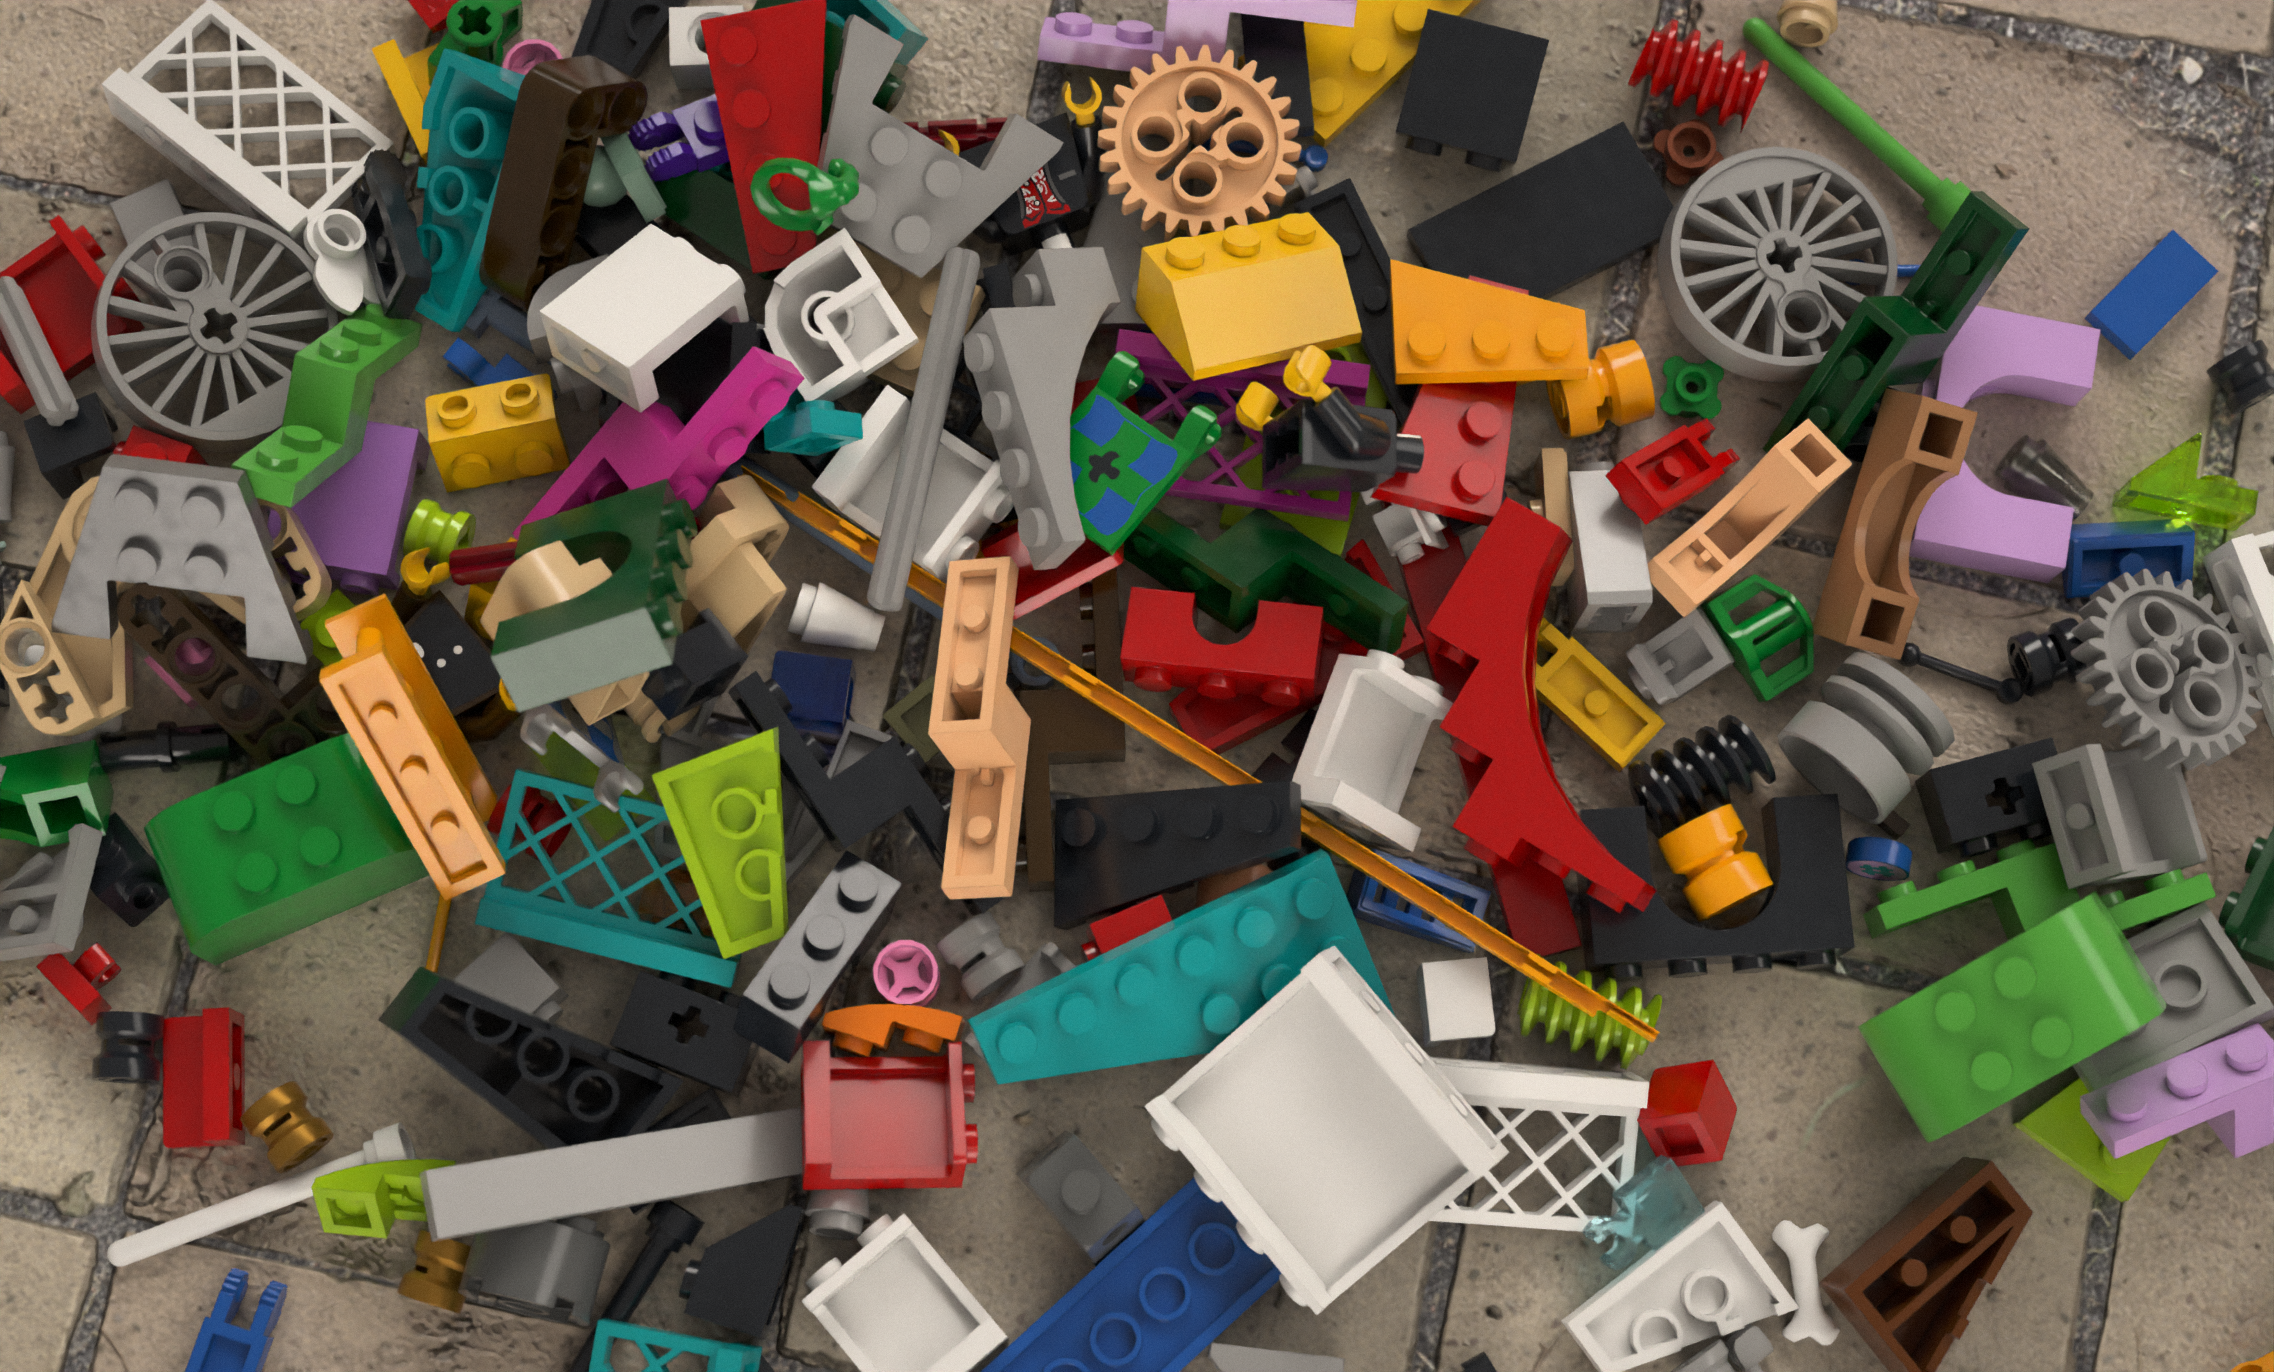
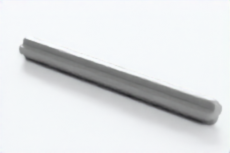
M952 247L946 252L867 593L869 605L879 610L899 611L904 600L961 351L962 339L964 338L980 268L979 254L969 249Z

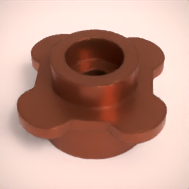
M1692 119L1689 122L1681 123L1672 131L1667 129L1660 130L1653 140V149L1662 155L1667 166L1665 178L1674 186H1685L1690 178L1704 174L1708 169L1724 160L1722 154L1716 151V139L1711 132L1710 125L1702 119ZM1683 149H1692L1694 155L1686 157L1683 154Z

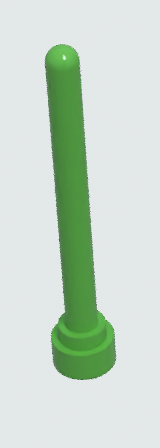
M1757 17L1748 19L1742 28L1744 37L1925 199L1922 206L1929 212L1926 218L1943 233L1972 190L1962 181L1954 184L1948 177L1941 181L1768 24Z

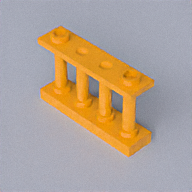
M384 593L325 620V627L342 655L343 660L321 669L319 681L443 899L447 901L506 874V863L484 825V822L489 820L499 798L386 594Z

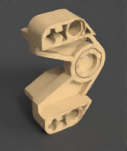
M743 475L717 484L698 517L702 523L703 530L690 544L693 565L686 571L685 582L688 599L682 601L680 615L683 633H685L698 613L709 608L745 653L748 654L787 591V588L769 566V563L786 537L789 524L752 476ZM560 540L526 553L506 570L480 622L494 641L499 622L579 596L601 584L613 574L601 558L578 565ZM649 672L567 697L588 726L623 708L633 723L640 725L642 735L647 742L651 743L657 742L660 738L661 733L658 731L660 725L664 727L663 731L669 737L691 721L700 707L699 705L668 721L654 702L641 690L649 676Z
M100 476L91 478L72 493L57 521L30 582L20 581L0 624V669L27 720L35 729L45 734L68 737L77 736L133 708V638L124 630L120 623L111 639L54 633L51 627ZM256 497L261 512L275 510L282 522L281 531L273 540L274 546L271 550L273 559L286 556L290 566L295 571L306 576L310 575L311 577L310 580L303 584V590L306 595L301 599L295 596L296 603L293 609L298 621L317 612L328 601L332 587L329 573L294 510ZM297 546V551L291 552ZM275 561L281 579L288 580L291 584V578L284 565ZM116 581L117 591L121 583L120 581ZM200 592L246 625L245 599L243 597ZM36 631L43 638L45 645L44 653L37 663L27 667L19 658L18 645L25 635ZM47 678L51 686L33 684V682ZM53 690L57 694L73 698V703L65 708L68 719L52 717L50 710L58 705V699Z

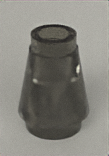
M2028 435L2021 437L2008 450L1995 472V475L2005 482L2004 489L2021 498L2073 507L2072 521L2081 515L2094 495V492L2085 486V483L2044 439L2036 442Z

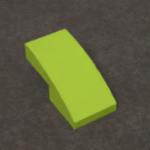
M441 1159L383 1161L346 1168L316 1177L311 1189L323 1231L325 1233L387 1239L395 1219L428 1222L420 1173L426 1170L455 1166L456 1161Z

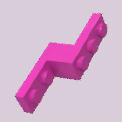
M753 346L686 426L674 411L666 405L654 402L640 413L623 402L512 534L518 541L522 525L627 492L628 488L633 490L664 479H668L676 499L685 498L693 511L703 503L707 492L729 466L744 455L748 444L771 417L779 413L786 406L789 396L805 378L792 362Z

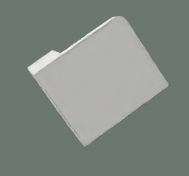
M1487 957L1427 962L1420 965L1416 971L1425 1048L1437 1047L1442 1041L1485 1038L1494 1034L1495 1022Z

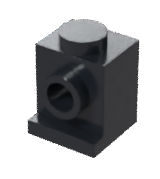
M707 608L698 613L687 632L677 635L673 664L649 671V676L641 690L654 702L669 721L723 694L749 656L713 612Z

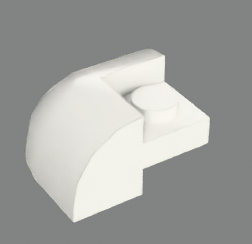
M843 228L791 262L773 280L775 283L765 304V328L763 329L773 353L792 362L805 378L797 387L805 401L825 400L832 402L868 382V375L919 343L917 336L846 228Z

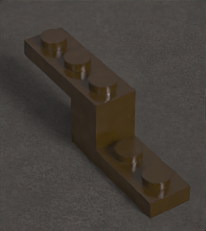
M1116 566L1092 579L1091 582H1086L1079 586L1081 620H1093L1094 644H1082V662L1084 671L1123 695ZM1072 689L1020 691V704L1031 719L1021 811H1025L1026 836L1018 837L1015 875H1028L1029 892L1055 891L1049 765L1125 762V723Z

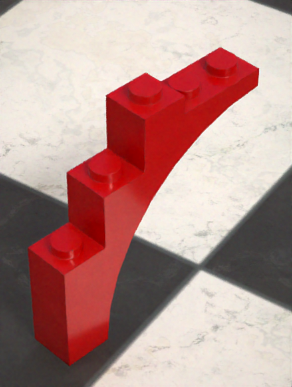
M1506 497L1426 628L1442 642L1436 651L1437 653L1467 671L1471 670L1475 662L1478 663L1439 726L1455 738L1450 750L1481 769L1485 767L1489 759L1492 760L1452 827L1469 837L1463 849L1494 868L1498 867L1502 858L1520 868L1532 847L1535 846L1537 850L1531 860L1564 880L1570 870L1573 869L1592 881L1586 893L1619 913H1621L1626 903L1644 912L1657 890L1617 861L1582 822L1557 779L1541 732L1535 687L1538 633L1551 585L1573 540L1560 526Z

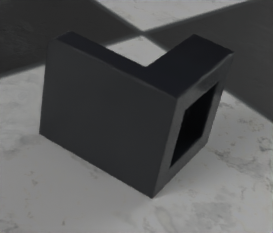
M96 392L76 399L79 406L78 415L74 419L66 420L62 426L48 424L46 418L41 414L23 421L41 474L63 500L71 497L74 491L85 484L79 465L109 454L117 446L112 434L118 430L115 417Z

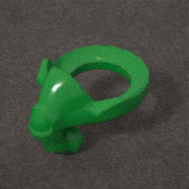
M775 158L766 161L754 173L750 186L752 199L760 213L773 224L792 231L813 230L816 235H819L833 223V215L836 210L842 205L849 204L859 194V172L852 164L846 163L842 158L830 161L828 173L811 163L796 158ZM778 173H789L801 178L808 185L811 208L799 211L784 206L775 198L771 191V177Z

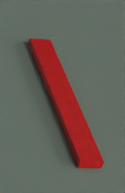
M1380 500L1382 510L1392 506L1390 502ZM1448 525L1441 531L1449 547L1441 549L1423 543L1421 547L1425 554L1421 558L1405 565L1401 564L1398 556L1396 558L1418 632L1424 640V652L1432 679L1444 688L1442 696L1454 703L1478 663L1475 662L1471 670L1467 671L1436 652L1442 642L1426 629L1466 564L1459 536L1454 538ZM1450 736V740H1451V743H1452V744L1454 743L1455 738H1453L1452 736ZM1455 753L1469 800L1492 760L1489 759L1485 767L1481 769ZM1533 846L1520 868L1502 858L1497 868L1488 864L1509 938L1533 953L1540 954L1541 958L1579 949L1582 943L1563 880L1558 875L1531 860L1537 850Z

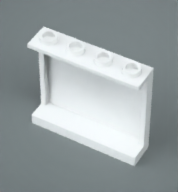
M1335 946L1315 956L1300 970L1301 973L1168 1090L1144 1106L1154 1118L1151 1120V1125L1159 1139L1174 1151L1180 1149L1196 1169L1193 1175L1201 1190L1213 1201L1218 1203L1223 1201L1239 1221L1236 1224V1228L1244 1242L1256 1253H1266L1282 1273L1279 1275V1280L1287 1294L1300 1306L1305 1307L1308 1305L1316 1315L1509 1153Z

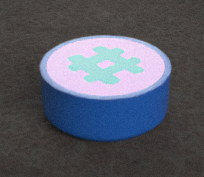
M1858 837L1848 843L1845 865L1848 871L1861 877L1881 881H1901L1909 878L1913 853L1906 845L1891 839Z

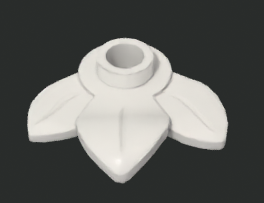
M329 209L312 217L305 227L303 240L307 251L316 260L313 280L321 295L332 307L346 315H352L361 302H364L366 305L381 304L363 247L366 240V230L362 222L354 214L343 209Z

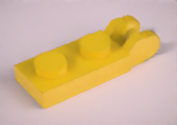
M1543 617L1538 633V644L1554 655L1543 667L1536 663L1535 687L1537 697L1620 773L1666 723L1573 637L1567 639Z

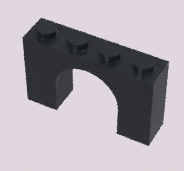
M1838 793L1773 797L1761 809L1767 869L1774 885L1767 889L1763 904L1755 917L1750 922L1736 928L1711 930L1689 924L1675 915L1666 906L1657 891L1644 912L1626 903L1621 913L1587 894L1586 892L1592 881L1576 872L1585 969L1590 972H1604V979L1609 977L1615 979L1616 982L1642 979L1643 969L1668 967L1670 978H1687L1708 974L1707 965L1732 963L1733 973L1736 974L1772 970V961L1796 959L1797 969L1803 970L1836 966V956H1842L1855 947ZM1645 806L1580 810L1578 815L1582 822L1614 858L1656 889L1651 872Z

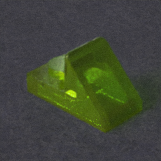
M2198 432L2127 481L2113 494L2112 506L2236 531L2255 516L2259 491L2238 487V481L2227 476L2205 475L2197 479L2196 475L2202 442V433Z

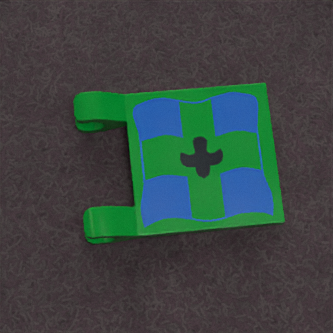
M1125 351L1117 352L1113 356L1096 387L1070 416V462L1075 500L1084 536L1111 556L1196 458L1211 449L1222 435V429L1217 423L1218 418L1216 414L1202 405L1195 406L1188 413L1173 440L1123 406L1121 402L1135 394L1145 381V375L1139 369L1140 363L1138 359Z

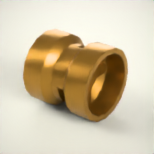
M295 1081L287 1082L264 1095L250 1106L240 1119L251 1136L262 1138L268 1147L267 1158L280 1174L288 1172L310 1159L325 1147L334 1136L323 1118L313 1117L306 1107L308 1097Z
M420 1229L413 1246L417 1256L415 1268L403 1274L397 1293L460 1314L466 1296L460 1294L458 1289L471 1246L452 1239L431 1242L430 1232Z

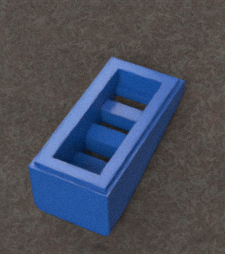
M1376 848L1371 849L1375 854L1434 891H1437V893L1450 901L1453 900V897L1463 899L1461 908L1483 921L1491 891ZM1354 868L1346 897L1355 918L1466 953L1474 952L1476 945L1474 942L1455 930L1446 928L1445 924L1430 916L1429 921L1421 919L1423 910L1409 901L1406 903L1404 912L1397 910L1396 906L1399 895L1385 886L1383 887L1379 903L1373 901L1378 882Z

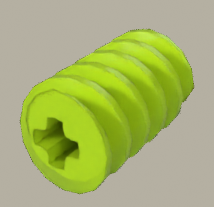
M1557 961L1554 963V966L1567 974V966L1564 962ZM1585 969L1580 970L1574 979L1592 989L1591 972ZM1528 976L1526 977L1517 1010V1015H1520L1521 1036L1527 1037L1537 1023L1541 1022L1545 1024V1044L1552 1046L1563 1030L1570 1032V1052L1577 1054L1588 1038L1595 1042V1060L1599 1062L1603 1061L1613 1047L1619 1048L1620 1069L1627 1070L1638 1055L1642 1056L1650 1042L1601 1010H1598L1596 1015L1591 1017ZM1608 977L1595 990L1601 996L1655 1029L1661 1010L1662 995H1654L1643 1009L1642 992L1639 987H1629L1620 1000H1617V983L1615 979Z

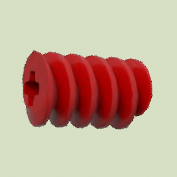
M1671 19L1659 32L1654 30V25L1627 85L1635 88L1647 75H1650L1651 96L1657 98L1672 85L1674 86L1672 105L1680 108L1692 95H1695L1696 116L1702 118L1714 105L1719 106L1717 125L1725 128L1737 115L1742 116L1741 134L1768 76L1769 61L1761 59L1748 72L1745 71L1746 51L1738 49L1725 62L1722 60L1724 41L1716 39L1703 52L1700 51L1701 31L1693 29L1680 42L1677 40L1679 21Z

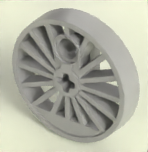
M1765 147L1747 150L1732 155L1708 169L1686 190L1669 214L1663 227L1657 255L1658 279L1663 300L1670 316L1684 337L1706 358L1730 372L1749 379L1777 383L1808 380L1827 353V351H1821L1818 343L1820 337L1826 333L1834 342L1846 325L1845 320L1829 302L1853 314L1862 299L1866 297L1839 281L1875 285L1874 297L1893 296L1898 271L1897 250L1891 226L1880 204L1864 184L1849 171L1827 158L1808 151L1785 147ZM1813 183L1790 225L1792 188ZM1824 190L1832 194L1843 204L1802 237L1800 236ZM1774 193L1773 212L1767 194ZM1747 200L1750 211L1742 201ZM1718 207L1731 223L1707 210ZM1851 215L1854 216L1863 232L1817 243ZM1683 223L1722 244L1681 239ZM1871 248L1874 264L1831 258ZM1681 260L1728 267L1684 278ZM1742 282V284L1704 313L1692 297V294ZM1747 297L1749 305L1732 338H1729L1716 328L1713 323ZM1785 314L1799 317L1804 322L1807 333L1793 330L1786 322ZM1754 322H1756L1761 340L1765 345L1764 353L1743 345Z
M201 212L182 215L166 220L145 231L133 240L117 257L104 278L94 304L91 322L93 355L102 382L119 408L141 428L191 445L198 452L223 454L253 449L282 427L292 373L264 352L294 359L296 353L309 345L267 333L323 326L325 334L338 324L337 310L325 300L313 280L315 262L296 242L274 227L261 221L232 213ZM208 233L232 236L222 283L212 269L206 237ZM191 235L193 247L190 245H175L171 247L168 241ZM245 239L269 249V253L235 298L232 299ZM153 249L158 258L151 274L135 262ZM281 259L285 260L299 274L298 277L248 304ZM175 269L185 270L196 278L199 286L189 292H178L166 283L164 275ZM123 276L151 295L156 306L112 296ZM308 289L313 294L319 308L316 310L262 316ZM107 313L166 327V329L107 336ZM207 320L214 330L220 331L226 328L229 331L226 343L223 344L217 336L211 337L208 340L204 337ZM173 346L124 375H121L112 356V353ZM187 360L152 407L146 404L132 390L134 387L180 361ZM251 366L276 383L265 388ZM198 368L201 369L189 425L180 424L165 417L163 414ZM232 370L251 396L239 404ZM214 373H218L225 412L202 424Z

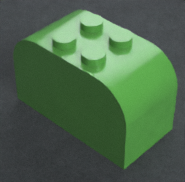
M2094 891L1859 1025L1858 1029L1925 1141L1930 1143L1979 1118L2140 1028L2163 1013L2167 1004L2098 892Z

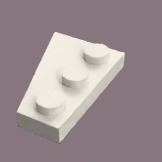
M1714 1200L1561 1320V1322L1598 1372H1622L1679 1352L1682 1347L1716 1335L1724 1336L1745 1328L1744 1325L1772 1315L1780 1316L1800 1308L1723 1203Z

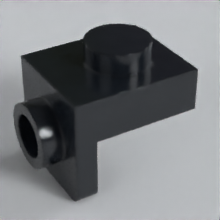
M114 812L109 817L107 833L101 839L90 889L98 899L130 927H136L168 900L170 896L154 855L133 828L120 815Z

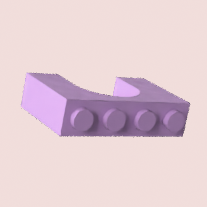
M1976 306L1930 372L1928 378L1923 383H1918L1915 394L1961 408L1974 399L1990 394H2012L2075 406L2092 389L2100 329ZM1963 459L1959 475L1939 486L1925 504L1914 529L1909 556L2049 583L2066 567L2074 508L1998 492L1981 482L1972 473Z

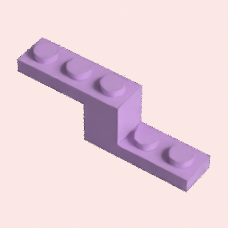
M1168 0L1165 32L1153 31L1152 25L1137 20H1123L1118 22L1117 26L1092 23V18L1084 14L1064 12L1057 14L1056 18L1045 17L1039 36L1037 60L1129 72L1135 66L1146 74H1151L1153 54L1157 53L1169 66L1174 64L1176 48L1178 46H1182L1187 53L1189 61L1198 60L1202 46L1208 45L1211 61L1220 63L1226 52L1230 12L1353 28L1357 0Z
M2257 1022L2080 1096L2081 1114L2114 1159L2205 1121L2236 1159L2274 1143V1041Z

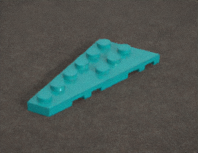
M1320 848L998 1004L967 1021L989 1070L998 1085L1206 1054L1215 1049L1301 973L1300 970L1315 956L1333 946L1341 952L1394 1016L1395 1013L1331 858L1327 852Z

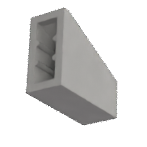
M1588 462L1578 465L1576 471L1568 472L1574 570L1567 581L1570 634L1633 632L1653 603L1641 521L1639 516L1622 502L1619 492L1606 478L1605 475L1614 467V464L1610 462Z

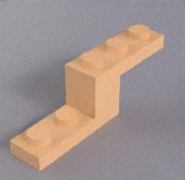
M1011 556L949 561L928 735L955 769L941 883L942 891L950 900L1012 896L1031 719L1006 684L1019 571Z

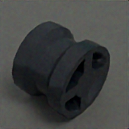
M2258 340L2226 356L2206 371L2211 381L2222 385L2228 395L2226 405L2232 415L2242 412L2274 394V370L2267 361L2269 350L2263 340Z

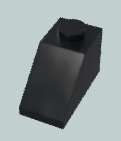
M790 1204L705 1248L701 1262L691 1259L679 1291V1297L688 1300L684 1313L766 1339L807 1217L805 1210Z

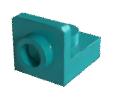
M795 389L789 396L786 406L779 413L772 416L763 427L765 450L819 456L863 439L861 413L835 410V404L831 401H805L798 389Z

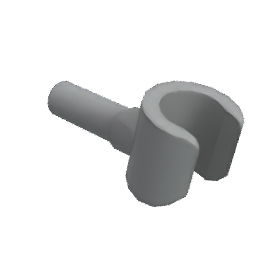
M1751 1324L1744 1325L1745 1328L1734 1332L1728 1337L1725 1343L1729 1350L1728 1356L1742 1372H1763L1758 1363L1771 1354L1774 1348L1759 1327L1752 1326Z

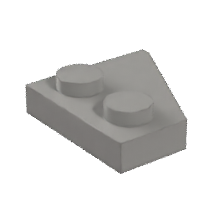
M83 823L76 824L68 830V847L54 857L40 851L23 864L13 877L5 878L0 882V962L74 951L76 940L84 924L83 912L103 832Z

